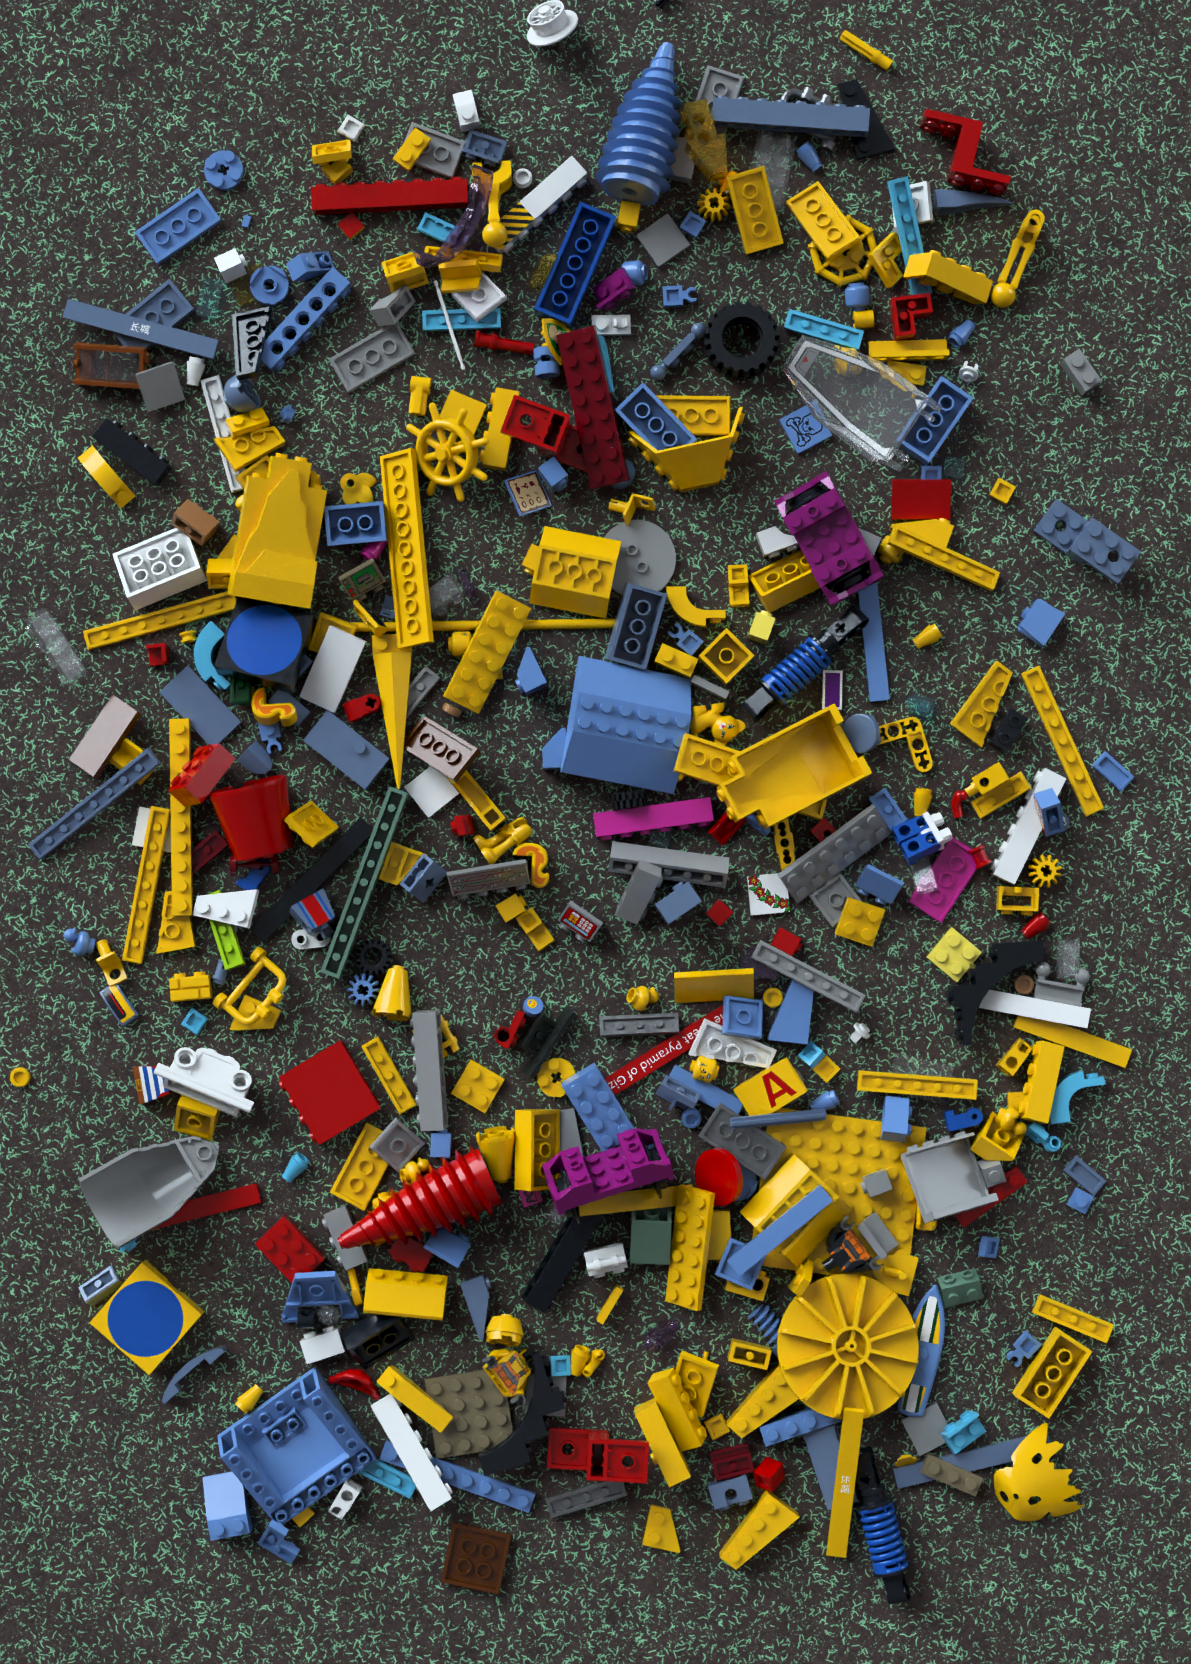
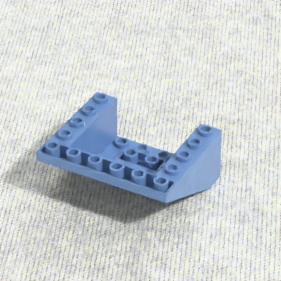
M316 1367L217 1435L220 1457L267 1515L272 1520L283 1525L377 1459L375 1453Z

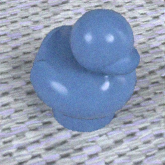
M76 927L67 929L64 932V939L66 941H75L74 947L71 948L75 955L92 954L95 939L90 938L87 932L81 931L77 933Z

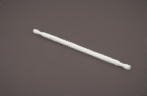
M435 280L433 282L437 289L438 298L454 348L460 361L461 369L465 370L444 300L438 287V282Z

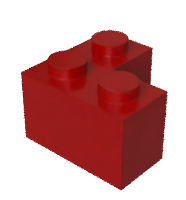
M930 293L891 298L889 308L894 341L914 339L916 335L914 319L931 317L933 308Z

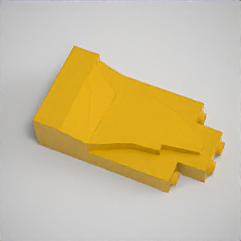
M276 453V456H270L266 479H264L263 474L252 473V476L246 477L227 593L238 597L310 609L317 569V561L315 560L327 490L322 489L323 485L312 483L308 487L312 463H308L307 458L295 456V460L287 459V454Z
M835 703L732 755L728 759V767L736 776L721 783L717 787L718 791L716 793L720 801H724L726 804V812L730 819H734L736 823L756 812L758 823L760 826H764L766 830L796 813L863 781L872 774L863 756L857 757L840 726L844 720Z

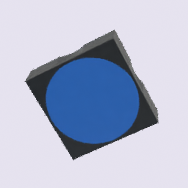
M238 597L214 665L218 675L241 681L257 682L266 687L293 694L301 671L303 656L309 647L316 626L314 614L261 600Z

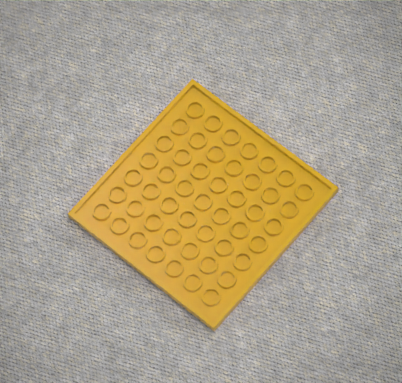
M780 1108L774 1111L773 1113L793 1112L801 1110ZM827 1114L826 1120L767 1126L766 1133L787 1147L766 1179L764 1180L760 1177L758 1191L795 1154L852 1208L846 1215L849 1216L846 1222L848 1224L855 1222L851 1230L872 1259L878 1255L856 1225L874 1212H876L899 1243L887 1255H910L917 1201L900 1155L907 1152L906 1148L918 1144V1147H922V1144L925 1143L927 1128L911 1125L910 1136H907L905 1142L901 1143L881 1140L882 1121ZM885 1169L893 1189L873 1197H869L868 1193L864 1194L860 1185L863 1182L862 1177ZM753 1227L752 1239L760 1233L755 1227ZM829 1234L802 1262L804 1264L807 1259L815 1262L813 1273L825 1275L848 1274L847 1272L843 1273L839 1266L828 1273L822 1265V1262L831 1256L826 1250V1241ZM776 1247L766 1255L762 1265L788 1270H796L798 1268ZM872 1270L857 1274L879 1281L874 1276Z

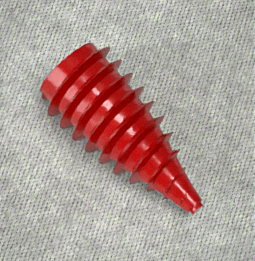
M470 1146V1152L465 1155H461L455 1149V1160L448 1162L442 1156V1166L435 1169L429 1163V1173L424 1176L415 1170L416 1180L411 1184L402 1178L403 1188L399 1192L394 1191L390 1187V1197L385 1202L378 1198L379 1206L372 1212L367 1210L368 1215L359 1222L356 1221L355 1225L340 1234L337 1240L341 1249H350L367 1244L375 1246L376 1243L385 1241L391 1246L392 1240L401 1239L407 1245L408 1236H416L423 1242V1233L430 1232L437 1238L438 1228L444 1227L452 1234L453 1223L459 1222L466 1229V1218L473 1217L480 1223V1213L484 1211L493 1217L494 1207L502 1204V1201L479 1149L474 1150Z

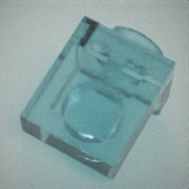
M913 693L912 697L909 696L907 699L906 708H909L908 713L931 719L936 700Z

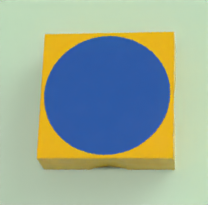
M144 1260L90 1321V1324L150 1375L205 1311L186 1294L173 1287L162 1273L147 1260Z

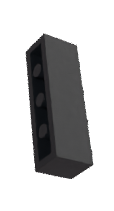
M106 418L92 437L158 487L171 470L167 465L169 461L161 455L159 457L155 456L152 453L154 450L146 443L143 445L138 443L137 440L139 438L132 432L125 433L122 430L123 426L115 419L111 422Z

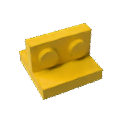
M419 250L381 262L391 293L405 285L411 290L429 284Z

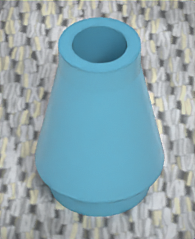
M299 1152L292 1155L282 1177L291 1183L293 1179L308 1168V1158Z

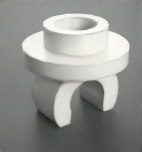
M965 361L963 367L959 370V377L965 382H973L977 380L979 375L977 371L978 364H975L973 368L967 366L968 361Z
M856 1022L853 1025L855 1031L851 1034L850 1039L854 1043L861 1037L865 1039L870 1037L868 1033L870 1030L864 1023L859 1024Z

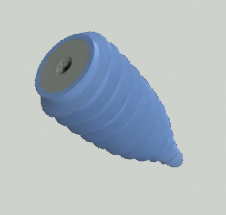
M669 42L662 43L654 59L651 60L650 67L642 71L641 78L636 79L632 83V89L625 93L624 102L617 108L618 115L612 120V129L607 133L608 142L602 148L603 156L598 161L600 169L596 173V179L605 193L619 201L652 205L658 201L660 193H665L670 189V184L666 179L673 176V170L669 166L676 162V157L672 152L676 151L679 146L674 138L680 135V129L675 124L681 121V115L675 109L681 106V101L674 96V93L679 91V87L674 83V77L676 76L674 72V45Z

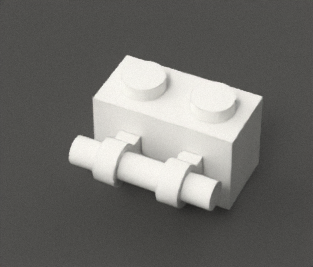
M622 1242L584 1251L588 1274L594 1278L603 1277L606 1272L613 1271V1274L625 1271L624 1268H628Z

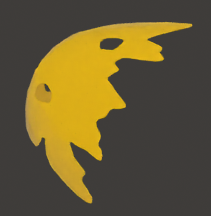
M1043 1423L1034 1429L1016 1448L1011 1456L1013 1467L999 1469L994 1474V1490L998 1500L1011 1516L1019 1521L1040 1520L1048 1512H1050L1052 1517H1057L1075 1512L1085 1506L1077 1505L1078 1501H1064L1073 1495L1081 1493V1490L1076 1489L1075 1486L1068 1485L1069 1474L1072 1472V1469L1055 1470L1054 1463L1049 1462L1050 1457L1057 1453L1064 1444L1058 1441L1046 1444L1047 1423ZM1037 1453H1040L1042 1460L1038 1464H1034L1032 1458ZM1000 1491H1003L1008 1496V1502L1002 1499ZM1013 1494H1018L1019 1499L1016 1500ZM1038 1496L1041 1498V1501L1034 1505H1030L1028 1502L1031 1497Z

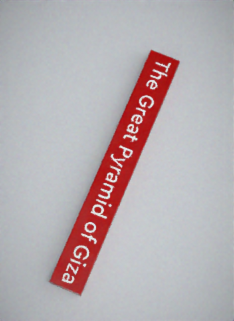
M723 1005L679 1031V1034H674L605 1077L614 1095L689 1050L704 1018L723 1026Z

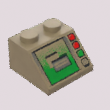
M373 558L338 577L352 602L355 599L359 601L366 600L368 594L373 591L375 594L385 589L384 585L387 584Z

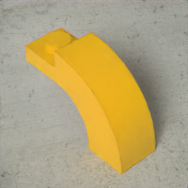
M93 445L78 457L87 471L120 508L124 507L135 497V494L115 473Z
M686 586L666 587L667 599L671 609L685 623L705 628L706 620H710L712 624L721 623V620H725L726 610H702L693 606L688 600Z

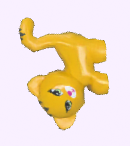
M724 702L712 704L711 710H706L705 705L694 706L690 721V735L698 737L699 733L711 727L714 743L725 746L739 732H742L746 725L743 721L735 719L731 715L723 716L720 714L725 708Z

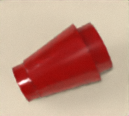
M1042 912L1036 913L1021 931L1029 940L1031 937L1048 929L1051 922Z

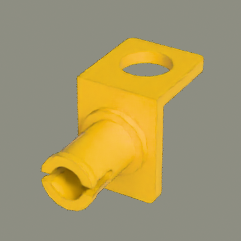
M634 493L631 494L628 502L611 499L609 503V511L623 513L625 525L630 524L637 507L651 511L656 509L653 498ZM640 500L648 502L649 505L643 504Z
M105 939L98 941L95 945L100 957L96 961L102 968L108 985L114 986L127 980L121 960L114 951L111 952L108 941ZM114 969H118L121 972L120 977L117 979L110 978V973Z

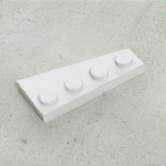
M704 1018L688 1053L690 1056H705L709 1059H719L727 1062H738L768 1068L777 1050L754 1039L722 1035V1025Z

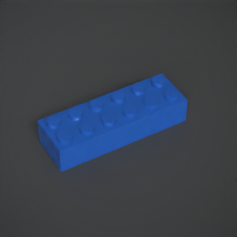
M583 202L579 203L535 305V315L557 320L568 329H571L615 227L616 216Z

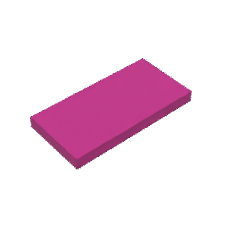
M952 837V840L945 844L944 849L941 850L908 902L939 923H942L977 870L972 855L968 854V851L971 849Z

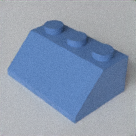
M383 501L324 507L327 546L387 541Z

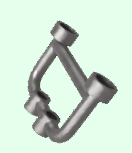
M804 87L803 91L795 88L789 89L783 93L780 99L788 101L790 97L794 96L807 103L823 102L830 106L835 105L831 103L833 100L831 96L827 94H822L821 98L814 96L815 91L809 87ZM806 133L822 140L819 146L822 151L830 154L834 153L837 146L834 141L837 135Z

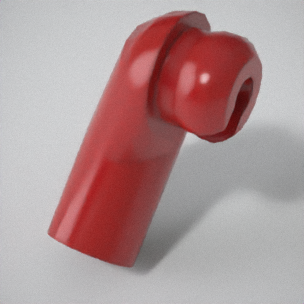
M965 790L956 791L952 798L951 807L954 819L964 817L961 801L968 799Z

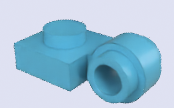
M1033 1122L1026 1125L1027 1131L1025 1134L1035 1143H1041L1047 1152L1053 1153L1060 1149V1139L1056 1136H1049L1050 1134L1045 1131L1041 1124Z

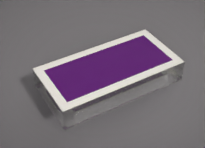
M822 671V709L835 703L838 710H842L843 671Z

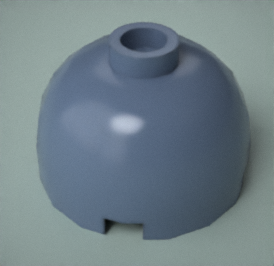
M234 375L224 386V402L235 411L240 413L250 412L259 407L261 401L258 394L254 396L251 388L254 385L250 379L238 381L236 375Z

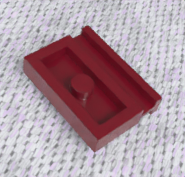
M748 1442L709 1451L716 1481L755 1471Z

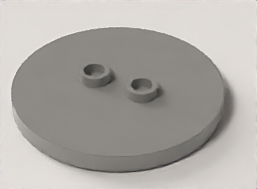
M631 520L629 525H625V522H622L605 535L604 538L622 541L612 584L613 591L622 595L625 583L635 584L655 591H661L668 584L675 570L676 552L672 540L662 528L649 521Z

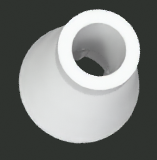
M189 356V361H187V384L199 385L206 366L204 364L205 359Z

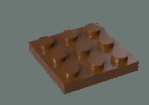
M453 1521L440 1582L499 1595L511 1534Z

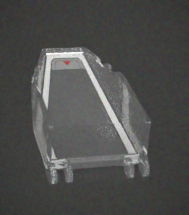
M805 335L801 336L782 367L793 387L801 395L802 401L811 410L810 413L813 418L870 462L886 464L897 471H901L903 467L891 459L896 455L901 460L908 461L909 457L899 451L898 448L919 416L922 415L932 422L935 420L932 414L924 410L926 405H929L938 412L942 409L935 400L888 365L861 352Z

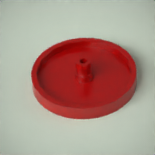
M722 1148L707 1150L699 1156L695 1165L697 1188L715 1193L714 1206H725L735 1202L743 1188L742 1170L737 1159L729 1151Z

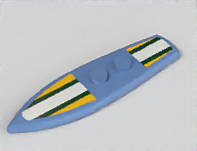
M936 1284L924 1295L912 1316L917 1326L919 1362L912 1381L903 1396L898 1399L897 1406L898 1412L909 1417L923 1416L942 1353L945 1334V1312L942 1297Z

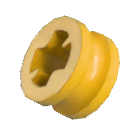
M197 630L179 633V636L182 637L181 644L196 642L198 638L195 636Z

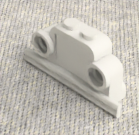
M187 1047L180 1048L176 1051L170 1067L158 1063L153 1074L164 1078V1088L237 1117L240 1110L250 1113L254 1105L253 1101L245 1098L251 1086L252 1079L250 1074L240 1070L239 1063L233 1057L223 1056L213 1049L199 1048L194 1052Z

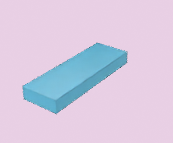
M379 1459L374 1460L357 1472L411 1499L416 1489V1485L410 1475Z

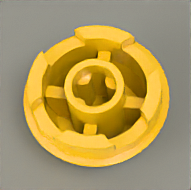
M510 1314L493 1316L485 1331V1334H487L486 1342L491 1344L496 1342L505 1344V1346L515 1347L519 1346L522 1338H524L521 1320L514 1318Z

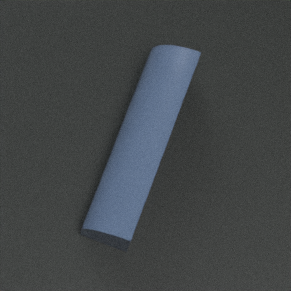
M836 1423L803 1434L827 1510L832 1509L840 1434ZM855 1483L853 1503L858 1502L859 1497H860V1496H858V1493H857V1490H858V1489H857L856 1483Z

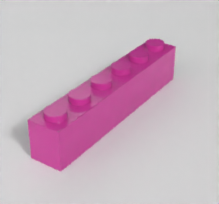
M711 797L593 813L596 838L600 837L601 841L610 840L612 835L620 834V838L631 837L633 832H639L640 835L652 834L651 830L659 829V832L671 831V827L676 826L679 827V830L688 829L690 824L697 823L698 827L709 826L710 822L714 821Z

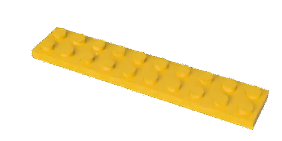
M413 448L380 456L398 649H406L434 642L416 451Z

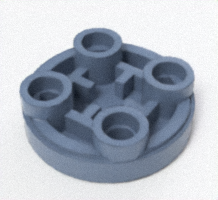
M855 714L846 720L843 731L854 752L866 753L880 744V729L873 715Z

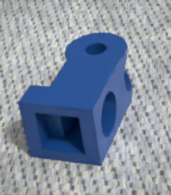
M258 859V860H256V861L268 862V861H266V860H264V859ZM271 866L252 869L245 880L239 877L236 884L245 891L258 889L270 873Z
M970 1107L965 1112L954 1114L951 1109L943 1111L947 1131L975 1126L983 1120L982 1112L974 1107Z

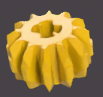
M717 188L713 189V193L707 189L706 195H700L702 201H698L697 206L701 207L698 210L699 214L705 213L703 219L706 220L710 216L711 222H714L715 217L721 221L722 215H728L727 210L730 209V204L727 202L729 197H723V191H720L718 194ZM711 202H712V204H713L714 202H716V203H717V208H716L715 206H714V208H711V207H710Z
M1043 854L1039 855V860L1036 858L1032 859L1036 866H1028L1029 869L1034 870V872L1028 873V876L1035 875L1031 882L1036 883L1039 880L1038 887H1042L1045 882V886L1049 888L1051 887L1050 881L1053 884L1058 883L1054 877L1062 876L1060 873H1056V870H1060L1062 867H1055L1058 860L1054 859L1051 862V855H1047L1046 860ZM1047 866L1046 869L1049 871V874L1043 876L1041 868Z

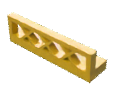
M947 339L869 341L868 357L869 362H887L888 360H947L949 349H947Z

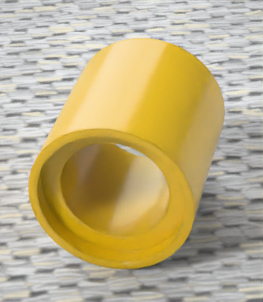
M873 310L853 311L854 328L874 327Z

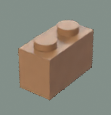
M189 499L174 512L171 525L201 546L215 534L219 521L213 515L208 514Z

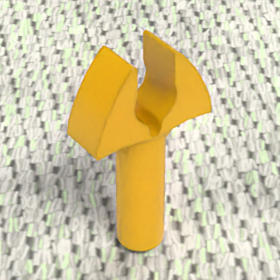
M355 1268L348 1269L347 1273L354 1304L356 1306L364 1304L363 1295L359 1288Z

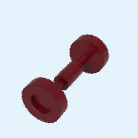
M278 854L271 857V862L251 861L238 863V861H235L234 856H230L231 876L238 875V867L261 869L262 866H271L272 874H279Z

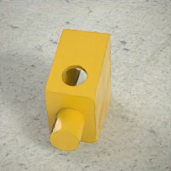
M998 761L972 777L973 782L965 786L964 789L969 797L978 792L983 795L1007 781L1009 777ZM985 777L988 778L989 783L982 786L980 780Z

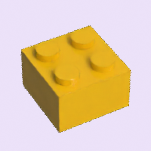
M726 628L698 656V659L726 686L755 655Z

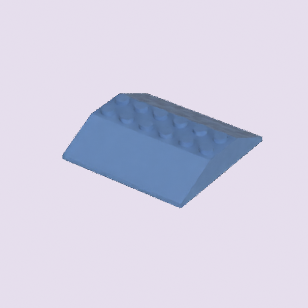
M578 656L560 772L674 794L679 773L673 771L683 735L685 733L689 734L691 679Z

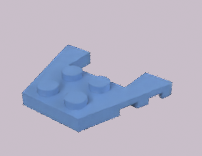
M336 1271L295 1273L282 1313V1323L297 1322L299 1307L339 1304L341 1319L359 1318V1309L354 1304L353 1299Z

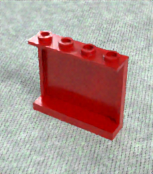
M342 1040L279 1076L281 1081L278 1083L284 1092L287 1091L291 1098L288 1100L294 1109H298L301 1114L298 1116L304 1126H308L311 1131L309 1132L310 1138L314 1143L317 1142L318 1145L382 1108Z

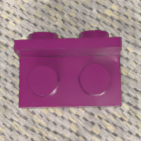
M625 268L618 269L592 288L599 301V304L596 305L597 309L609 310L616 305V301L619 299L623 300L631 295L630 292L635 289V286Z

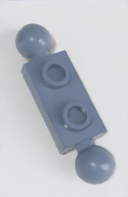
M695 323L691 328V333L664 358L662 363L652 367L650 374L654 380H662L666 375V370L670 367L675 368L681 361L680 357L684 353L688 354L695 347L693 344L695 340L705 336V325Z

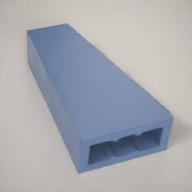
M791 979L768 1033V1040L808 1045L814 990Z

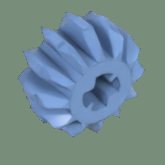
M362 973V980L358 975H355L354 978L357 983L352 980L349 981V984L354 987L347 988V991H353L354 994L348 998L353 999L356 997L355 1005L361 1000V1006L365 1007L366 999L370 1005L373 1004L371 997L377 999L378 996L374 992H380V988L374 989V986L378 985L379 981L371 983L373 975H370L368 980H366V973ZM361 985L368 987L367 995L359 993Z

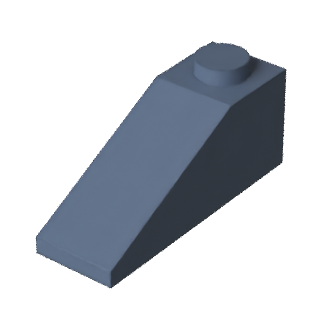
M484 1274L460 1282L479 1340L484 1339L490 1295L489 1289L492 1288L489 1277L485 1278Z

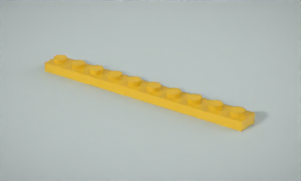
M189 718L169 719L170 783L176 776L182 773V767L188 761H191ZM170 794L172 916H191L193 914L191 805L183 806Z

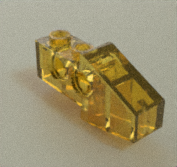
M707 99L684 103L680 115L682 123L686 125L685 135L687 143L684 149L709 182L725 179L728 172L725 133L717 135ZM698 121L701 123V126H697L693 122ZM698 140H705L707 144H701Z

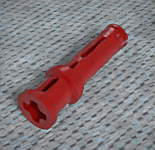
M477 330L474 348L480 346L490 348L491 351L502 349L532 355L534 343L498 337L495 333L492 335L484 334Z

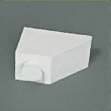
M472 90L453 94L461 132L480 128Z

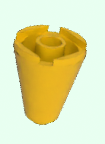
M393 965L392 968L388 969L372 1010L373 1016L381 1018V1015L387 1017V1020L394 1021L410 1020L412 1013L408 971L404 970L403 966Z
M497 1126L484 1129L485 1133L481 1135L480 1131L477 1132L476 1140L492 1180L496 1181V1183L508 1182V1179L512 1176L515 1129L511 1127V1130H507L506 1126Z

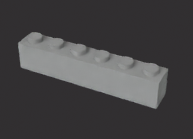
M612 841L609 872L632 875L641 859L662 868L661 876H663V879L726 888L729 857Z
M440 1009L417 1010L410 1017V1025L414 1031L411 1042L412 1047H415L413 1066L416 1067L417 1073L414 1077V1084L418 1088V1094L416 1095V1105L419 1106L417 1124L420 1126L421 1131H442L448 1128Z

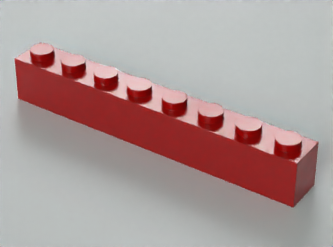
M453 177L452 180L433 178L432 181H424V179H414L413 182L394 180L393 183L375 181L374 184L355 182L354 185L336 183L335 186L316 184L315 187H311L313 215H327L351 212L366 213L469 207L468 182L463 177Z

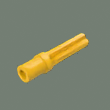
M847 30L841 34L840 41L868 58L873 64H877L888 71L893 60Z

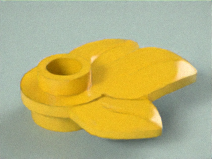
M347 473L343 475L340 480V486L344 490L342 496L344 503L356 504L357 501L360 503L373 502V494L370 487L377 480L368 473H360L358 475ZM349 479H352L354 482L352 487L347 486Z

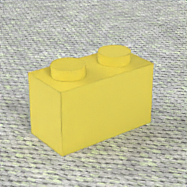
M761 610V613L756 612L747 639L766 645L775 621L771 613Z

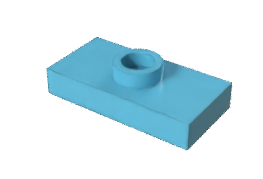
M425 212L417 231L453 248L461 229Z

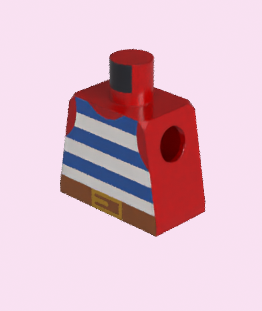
M156 1066L133 1067L139 1104L172 1093L171 1090L163 1087L164 1078L153 1074Z

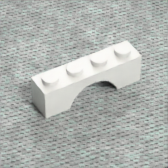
M776 526L756 533L763 557L768 556L771 559L779 556L780 551L787 549V552H791L799 548V544L793 535L782 533Z

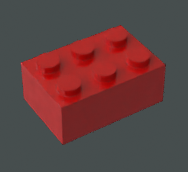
M220 743L198 747L193 753V759L182 767V773L171 781L170 784L172 786L168 792L183 806L203 803L236 758Z
M286 1214L255 1243L258 1249L291 1283L295 1273L312 1272L326 1258L324 1253Z

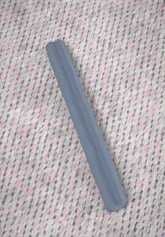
M825 1109L732 1117L730 1118L731 1129L822 1121L826 1120L827 1113Z

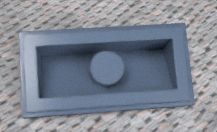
M111 1265L78 1288L85 1303L93 1307L118 1290L123 1282Z

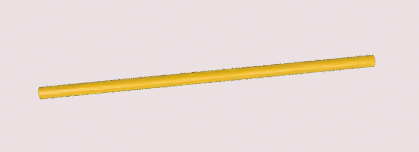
M615 619L526 620L521 630L613 628ZM432 621L433 631L476 630L480 621ZM350 622L358 625L356 632H372L364 622ZM383 622L389 628L387 632H396L395 622Z

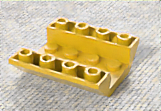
M545 526L539 544L529 603L606 619L622 541Z
M793 1154L739 1212L761 1233L818 1185H821L833 1201L776 1247L798 1267L852 1208Z

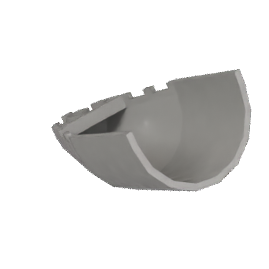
M191 1136L167 1143L153 1144L148 1147L133 1148L79 1178L78 1181L83 1195L112 1245L119 1249L171 1219L214 1172L219 1145L216 1142L213 1143L200 1137Z

